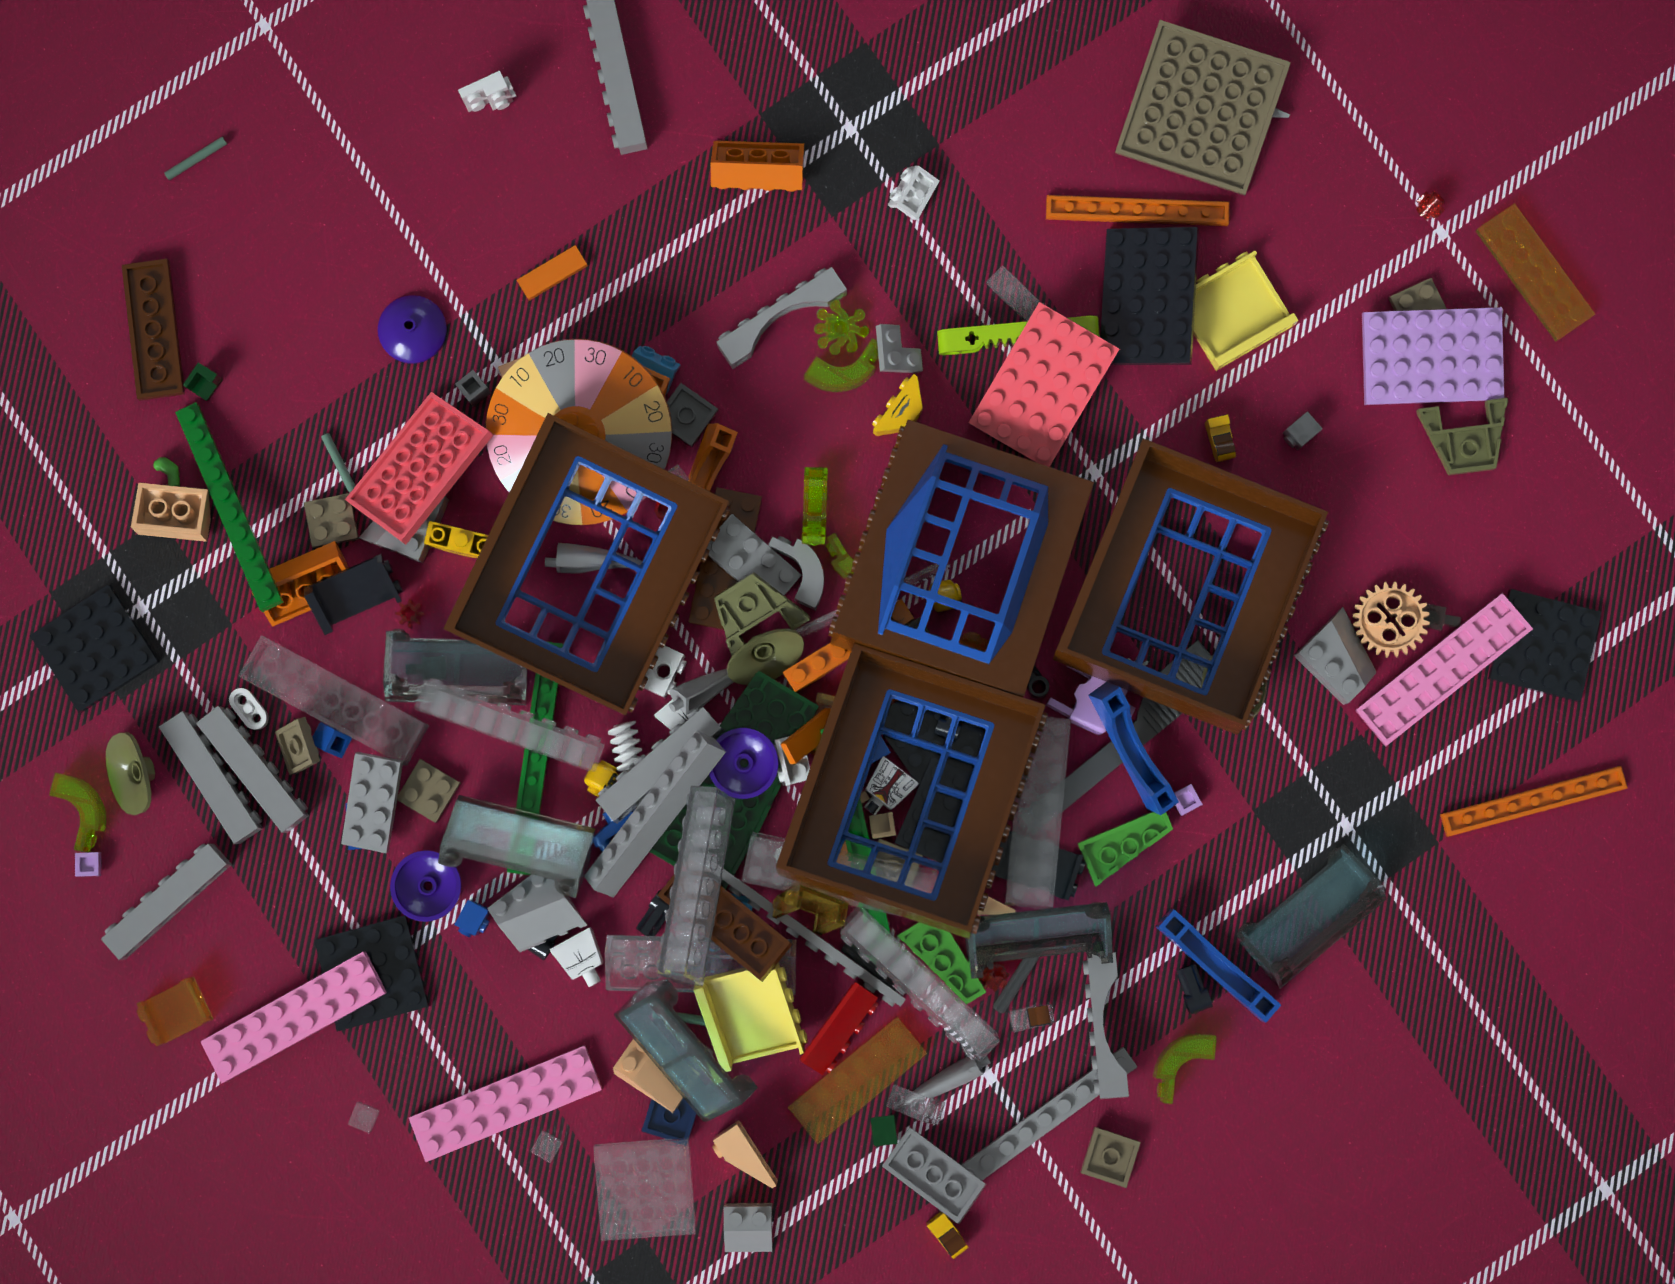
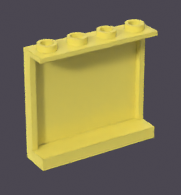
M1246 251L1236 257V262L1233 264L1225 263L1216 269L1217 273L1209 276L1206 274L1196 281L1193 334L1216 371L1290 329L1298 322L1294 313L1289 314L1256 260V251L1250 254Z
M779 962L763 982L746 968L696 979L693 990L722 1073L731 1071L734 1063L796 1048L799 1049L800 1054L804 1053L805 1044L808 1043L807 1034L804 1029L801 1030L799 1024L801 1023L800 1013L798 1009H794L792 1003L794 1002L793 992L791 988L786 986V971L784 967H780Z

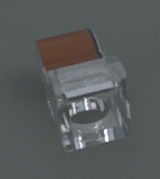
M1052 1004L1033 1005L1008 1010L1012 1032L1055 1023Z

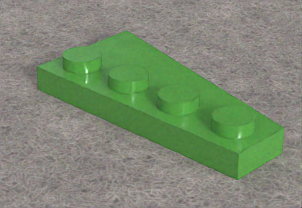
M1154 812L1147 813L1077 843L1095 887L1107 877L1117 872L1127 862L1137 857L1143 850L1173 830L1166 812L1162 815Z
M918 922L897 935L966 1005L987 992L950 932Z

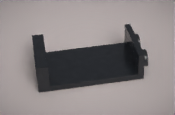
M380 554L304 587V597L324 635L333 632V624L392 598H395L397 603L402 602L401 593L404 591L398 579L394 580L391 575L394 571L389 560L384 561Z
M1010 831L1007 842H1001L1000 847L1004 849L999 866H993L992 870L996 871L995 876L1069 901L1070 897L1074 898L1078 884L1075 883L1077 874L1081 875L1085 866V862L1082 861L1083 855L1074 854Z

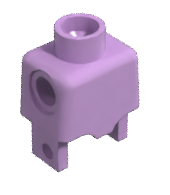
M1066 666L1085 676L1088 680L1085 684H1079L1075 691L1076 703L1072 709L1053 698L1048 700L1046 706L1068 717L1066 721L1096 735L1105 733L1106 729L1088 694L1106 681ZM1121 688L1126 696L1128 690ZM1130 705V713L1132 717L1135 711V707Z

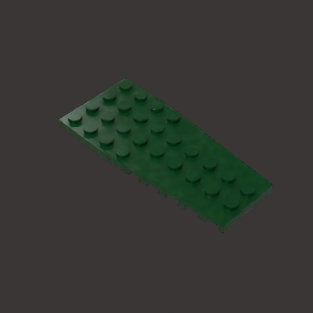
M758 671L724 718L720 727L724 730L722 734L736 728L754 729L768 737L773 745H775L774 740L791 736L811 720L818 709V705ZM745 758L741 759L740 765L747 767L749 764L748 760ZM778 773L772 785L765 792L748 799L733 798L724 794L715 786L710 775H708L649 852L678 869L686 859H689L708 876L711 873L708 867L714 861L734 876L758 835L775 796L781 787L782 782L779 781ZM724 880L721 883H718L725 890L729 885Z

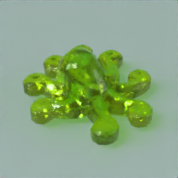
M833 300L830 303V309L838 314V316L827 313L825 309L821 308L817 311V318L819 320H826V322L818 323L814 327L816 334H826V336L818 339V346L820 348H826L828 342L837 338V341L829 347L832 355L839 354L840 347L847 340H849L846 346L847 352H855L858 347L855 334L860 337H866L869 334L867 326L859 328L855 325V322L864 319L865 312L862 309H857L854 316L849 317L846 311L840 307L839 300Z

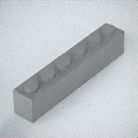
M217 706L196 724L282 833H288L309 816L305 811L308 807L300 798L296 799L293 796L291 785L286 780L282 781L278 777L279 770L271 761L267 763L263 757L265 753L258 744H252L249 740L250 733L244 726L241 725L239 727L234 721L236 719L235 714L228 707L225 709L224 707Z
M704 707L700 710L698 708L693 710L687 716L688 720L683 725L678 724L669 732L671 735L667 739H661L652 746V752L647 756H640L634 762L635 766L630 771H623L617 776L615 784L611 787L609 785L598 793L599 797L596 799V802L613 822L618 824L641 803L696 730L714 739L724 732Z
M182 711L159 726V728L234 844H241L263 829L260 824L262 819L255 810L252 811L250 809L248 797L243 791L239 792L235 785L237 783L236 778L230 771L226 772L223 764H225L223 758L218 752L214 753L210 747L212 743L197 727V718L192 713L189 714Z
M203 843L193 852L195 855L189 861L187 859L182 861L176 867L177 871L171 877L167 875L158 883L160 887L154 892L149 891L140 899L142 903L136 908L131 907L122 915L124 919L118 924L116 922L104 931L106 935L101 940L119 960H125L232 865L215 844L208 843L206 845Z

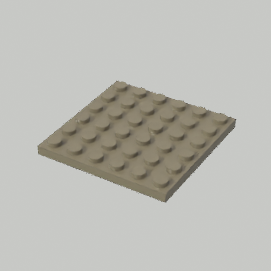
M1159 20L1115 153L1245 196L1291 62Z

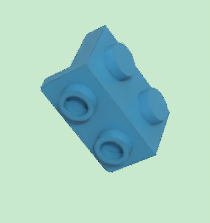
M639 346L633 352L632 357L644 367L670 378L667 394L675 373L681 365L670 356H661L650 347Z

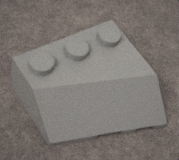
M445 496L406 545L374 521L361 534L359 539L424 563L430 548L429 545L424 544L429 521L441 522L449 499Z
M1342 607L1294 657L1345 705L1368 684L1376 674V670Z
M544 865L487 908L497 925L519 952L545 943L548 938L553 936L565 935L568 933V930L575 927L582 928L587 926L556 877Z

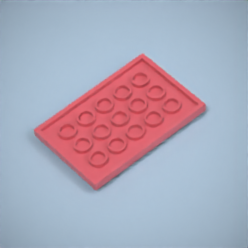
M1039 302L969 423L1036 463L1050 467L1118 353L1119 348Z
M431 392L345 500L406 545L492 438L493 434Z

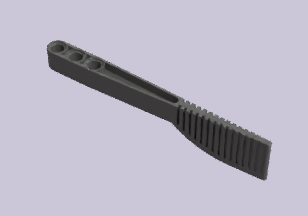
M1199 640L1186 649L1187 652L1207 660L1211 657V654ZM1182 659L1176 679L1201 688L1205 667ZM1173 661L1160 672L1168 675ZM1143 697L1137 710L1135 722L1133 723L1142 745L1146 744L1179 717L1182 712ZM1112 741L1019 816V819L1033 835L1123 763Z

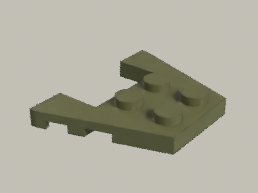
M1507 398L1485 401L1488 422L1486 425L1443 430L1439 406L1416 410L1448 475L1496 469L1501 444L1500 437L1505 421L1504 414L1508 403Z
M755 572L747 575L714 597L731 656L746 644L741 636L742 633L777 611L780 612L791 630H795L810 620V616Z

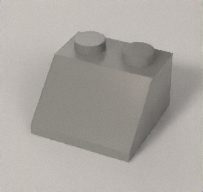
M772 1203L724 1204L725 1252H772Z

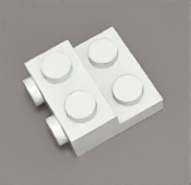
M500 71L458 89L468 112L479 111L488 103H490L493 111L496 109L502 110L513 102L512 98L516 97L508 76L503 78Z

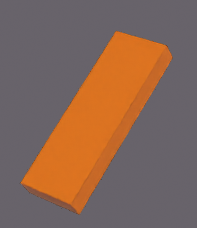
M575 245L517 279V282L530 301L588 265Z
M824 708L780 744L790 764H796L819 745L822 736L821 729H824L830 708Z

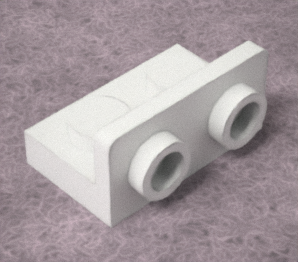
M911 166L903 171L899 186L890 194L891 200L888 206L898 208L913 220H918L939 180L920 166Z
M788 737L774 740V747L777 751L781 767L778 768L777 773L779 781L785 782V786L806 781L810 770L807 755L796 764H790L780 745Z

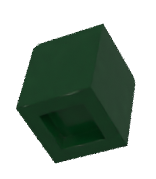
M198 362L183 386L205 401H209L223 379Z
M895 1114L872 1117L871 1127L874 1147L898 1144Z

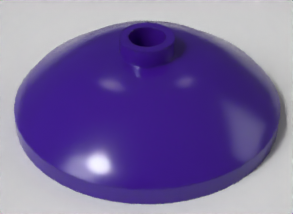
M416 295L404 296L391 302L382 312L378 322V337L382 347L391 357L403 363L415 364L429 360L442 348L447 335L446 320L439 307L431 300ZM407 323H413L411 329H406Z
M736 728L727 731L716 740L726 753L709 775L721 792L733 798L748 799L762 794L772 785L778 772L779 760L777 751L768 737L754 729ZM745 758L748 760L749 764L747 767L740 765L741 759Z
M418 851L405 857L396 866L390 882L391 896L396 907L405 916L422 922L434 921L446 916L456 906L462 888L461 877L455 864L445 855L434 851ZM428 881L433 885L429 891L425 889V884Z

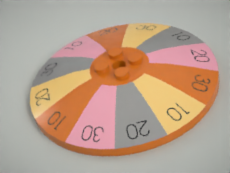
M567 339L540 346L519 359L505 373L493 393L486 418V429L493 436L487 443V449L494 470L508 492H510L547 413L665 470L672 444L671 416L665 396L651 373L634 357L617 347L589 339ZM580 465L569 490L594 501L605 477ZM611 481L601 501V505L623 515L628 512L637 493L616 481ZM566 496L553 521L571 525H589L612 520V518Z

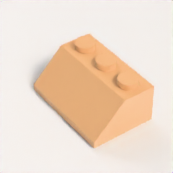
M138 483L131 528L138 535L207 542L211 520L209 491L207 489Z

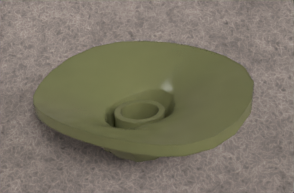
M776 629L754 636L748 643L737 650L729 660L727 666L728 677L733 682L748 685L758 671L772 679H776L783 674V671L795 665L801 657L804 648L801 634L796 630Z
M121 732L112 736L107 744L106 767L108 778L121 809L127 814L138 815L146 812L150 807V782L155 779V768L149 757L142 756L134 736L128 732Z

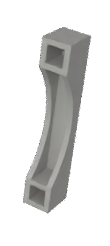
M832 267L828 270L826 268L821 269L814 275L815 278L811 281L801 282L791 294L785 293L777 298V303L771 307L767 305L757 312L758 315L751 320L746 318L738 324L739 328L732 332L729 330L720 335L717 346L731 368H736L752 357L761 335L779 317L804 307H829L845 297L847 289Z
M1116 952L1088 954L1087 960L1083 961L1084 975H1089V984H1085L1086 999L1091 998V1008H1087L1088 1022H1093L1094 1032H1089L1090 1046H1095L1096 1052L1095 1056H1091L1092 1070H1097L1098 1080H1093L1094 1093L1099 1094L1100 1099L1129 1097L1127 1072L1111 1053L1103 1027L1105 1001L1110 988L1118 977Z

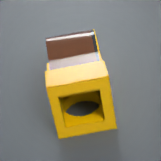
M1224 415L1208 419L1204 424L1216 462L1236 458L1229 416Z
M942 1211L926 1222L929 1230L953 1259L969 1248L952 1221Z

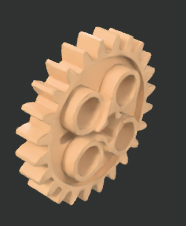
M1384 582V589H1380L1375 585L1374 593L1366 590L1368 598L1360 596V601L1363 605H1355V609L1360 613L1353 614V618L1359 620L1353 623V627L1360 628L1355 634L1356 636H1363L1360 641L1361 644L1369 643L1368 651L1375 647L1377 648L1376 655H1379L1381 651H1385V656L1388 658L1390 652H1394L1397 658L1400 650L1407 655V647L1416 650L1414 642H1423L1419 635H1427L1428 631L1422 627L1430 625L1429 621L1424 620L1430 613L1422 611L1427 607V604H1419L1422 596L1414 597L1415 589L1406 592V584L1401 589H1397L1396 582H1394L1392 588H1389L1388 584ZM1394 598L1399 601L1400 605L1396 609H1391L1387 607L1386 602ZM1377 604H1381L1391 618L1396 617L1395 623L1404 631L1405 636L1398 632L1392 622L1386 623L1387 616L1377 607ZM1371 613H1378L1381 616V620L1378 623H1371L1368 620V616ZM1406 616L1412 617L1415 623L1411 627H1406L1401 623L1402 618ZM1386 631H1393L1396 638L1393 641H1386L1382 635Z

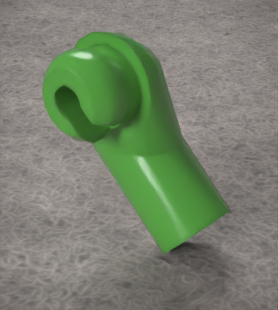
M159 457L155 460L153 466L156 471H162L167 475L168 486L180 487L178 466L165 457Z

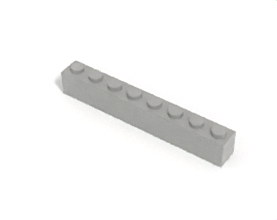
M586 0L587 5H584L583 9L586 19H590L592 24L591 27H588L591 41L595 40L597 47L593 48L595 62L600 61L601 69L597 70L600 84L605 83L606 91L602 92L605 105H610L611 113H607L609 126H614L616 133L612 135L614 148H619L621 155L646 150L647 144L615 0Z
M697 730L690 737L584 875L595 891L613 898L726 753L714 738Z

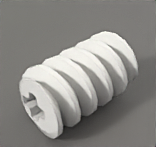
M636 721L614 725L608 731V735L616 736L610 740V744L618 745L612 749V753L620 754L614 759L615 762L622 763L616 768L619 772L630 771L635 766L634 762L640 757L637 754L642 751V748L635 747V744L640 742V739L632 737L638 733V730L630 728Z

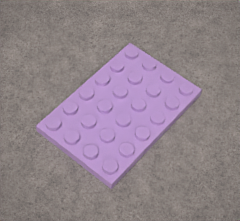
M1502 307L1362 313L1364 405L1468 402L1504 398Z

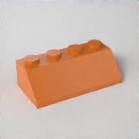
M713 141L711 187L719 189L740 188L742 190L753 188L766 191L782 189L790 192L802 190L804 144Z
M336 541L270 569L284 603L264 612L272 627L311 610L304 597V587L349 568Z

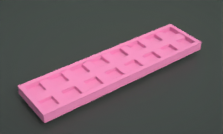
M1502 593L1355 711L1386 747L1533 630V628Z
M366 951L200 1042L222 1084L383 996L387 992Z
M586 1045L411 1116L409 1120L425 1162H428L602 1090V1086Z

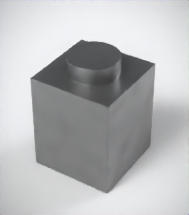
M474 370L455 383L473 407L491 394L488 387Z
M1307 411L1283 432L1284 440L1291 448L1295 447L1299 450L1323 428Z

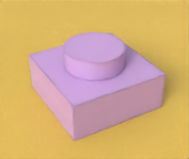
M1192 784L1175 792L1179 801L1175 806L1181 816L1203 805Z
M101 852L75 853V877L101 876Z

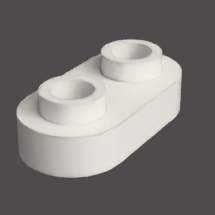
M244 688L235 689L229 697L231 707L248 728L253 730L263 729L269 720L267 711L251 691ZM245 696L247 701L241 705L240 698ZM259 714L261 719L255 723L254 716Z

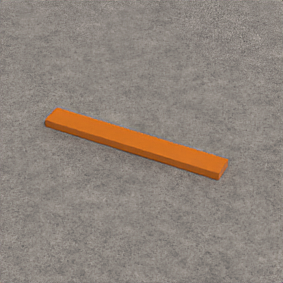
M1047 195L1046 219L1228 226L1229 202Z
M1617 766L1440 814L1446 837L1624 790L1628 787L1622 767Z

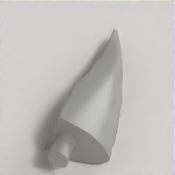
M558 543L557 557L545 558V567H556L557 573L580 574L600 570L609 550L578 544ZM616 552L617 555L638 565L642 563L639 559ZM611 561L608 569L628 567L616 561Z
M727 669L700 676L670 689L669 693L674 702L670 703L669 707L673 712L680 709L687 715L696 708L699 709L707 704L714 696L734 682L728 677Z
M972 1053L920 1085L894 1105V1108L897 1110L917 1104L974 1080L984 1074L981 1068L991 1063L988 1056L985 1055L976 1060Z

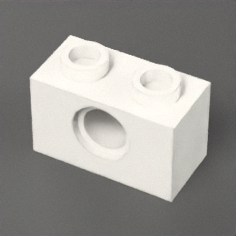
M664 646L663 648L659 647L655 654L659 658L653 670L648 668L645 676L648 677V681L644 689L666 698L667 694L670 695L669 690L676 687L677 682H674L677 673L681 674L687 661H684V654ZM661 666L670 667V674L667 677L662 678L658 676V669Z

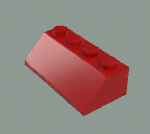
M855 980L804 1050L799 1060L821 1075L825 1071L830 1073L837 1064L835 1057L839 1052L844 1054L850 1046L851 1042L848 1040L853 1032L858 1034L865 1025L862 1021L867 1013L872 1015L878 1007L879 1003L876 1002L878 996Z

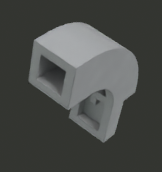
M779 536L778 539L772 537L769 547L793 559L801 568L803 578L794 598L795 601L816 611L824 589V575L819 558L806 543L798 538L794 546H791V541Z

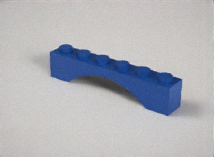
M1105 682L1088 694L1146 809L1159 815L1164 814L1179 803L1169 782L1155 766L1143 747L1132 722L1130 705L1121 687Z
M1170 909L1155 927L1260 1021L1266 1023L1280 1008L1281 1004L1220 953L1176 910Z

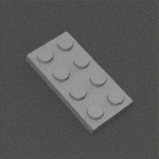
M733 514L719 527L720 532L715 542L710 541L706 548L710 550L708 556L736 581H740L747 575L755 572L783 595L787 593L801 576L796 569Z
M362 752L355 753L341 844L382 853L389 852L403 765L402 760Z
M911 1127L908 1128L882 1165L883 1168L958 1224H960L987 1185Z

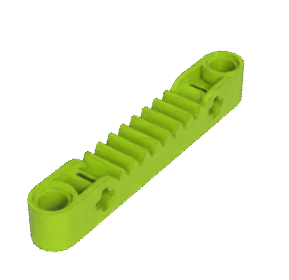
M1098 316L1068 318L1100 337ZM1027 322L937 331L939 355L975 353L982 349L983 345L988 349L990 343H993L994 347L997 348L999 342H1002L1003 346L1007 347L1008 341H1011L1014 346ZM970 335H974L975 339H979L975 341L974 345H970V342L966 341L970 339Z

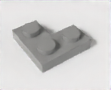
M879 324L876 326L880 371L919 373L923 371L921 349L902 348L900 325Z

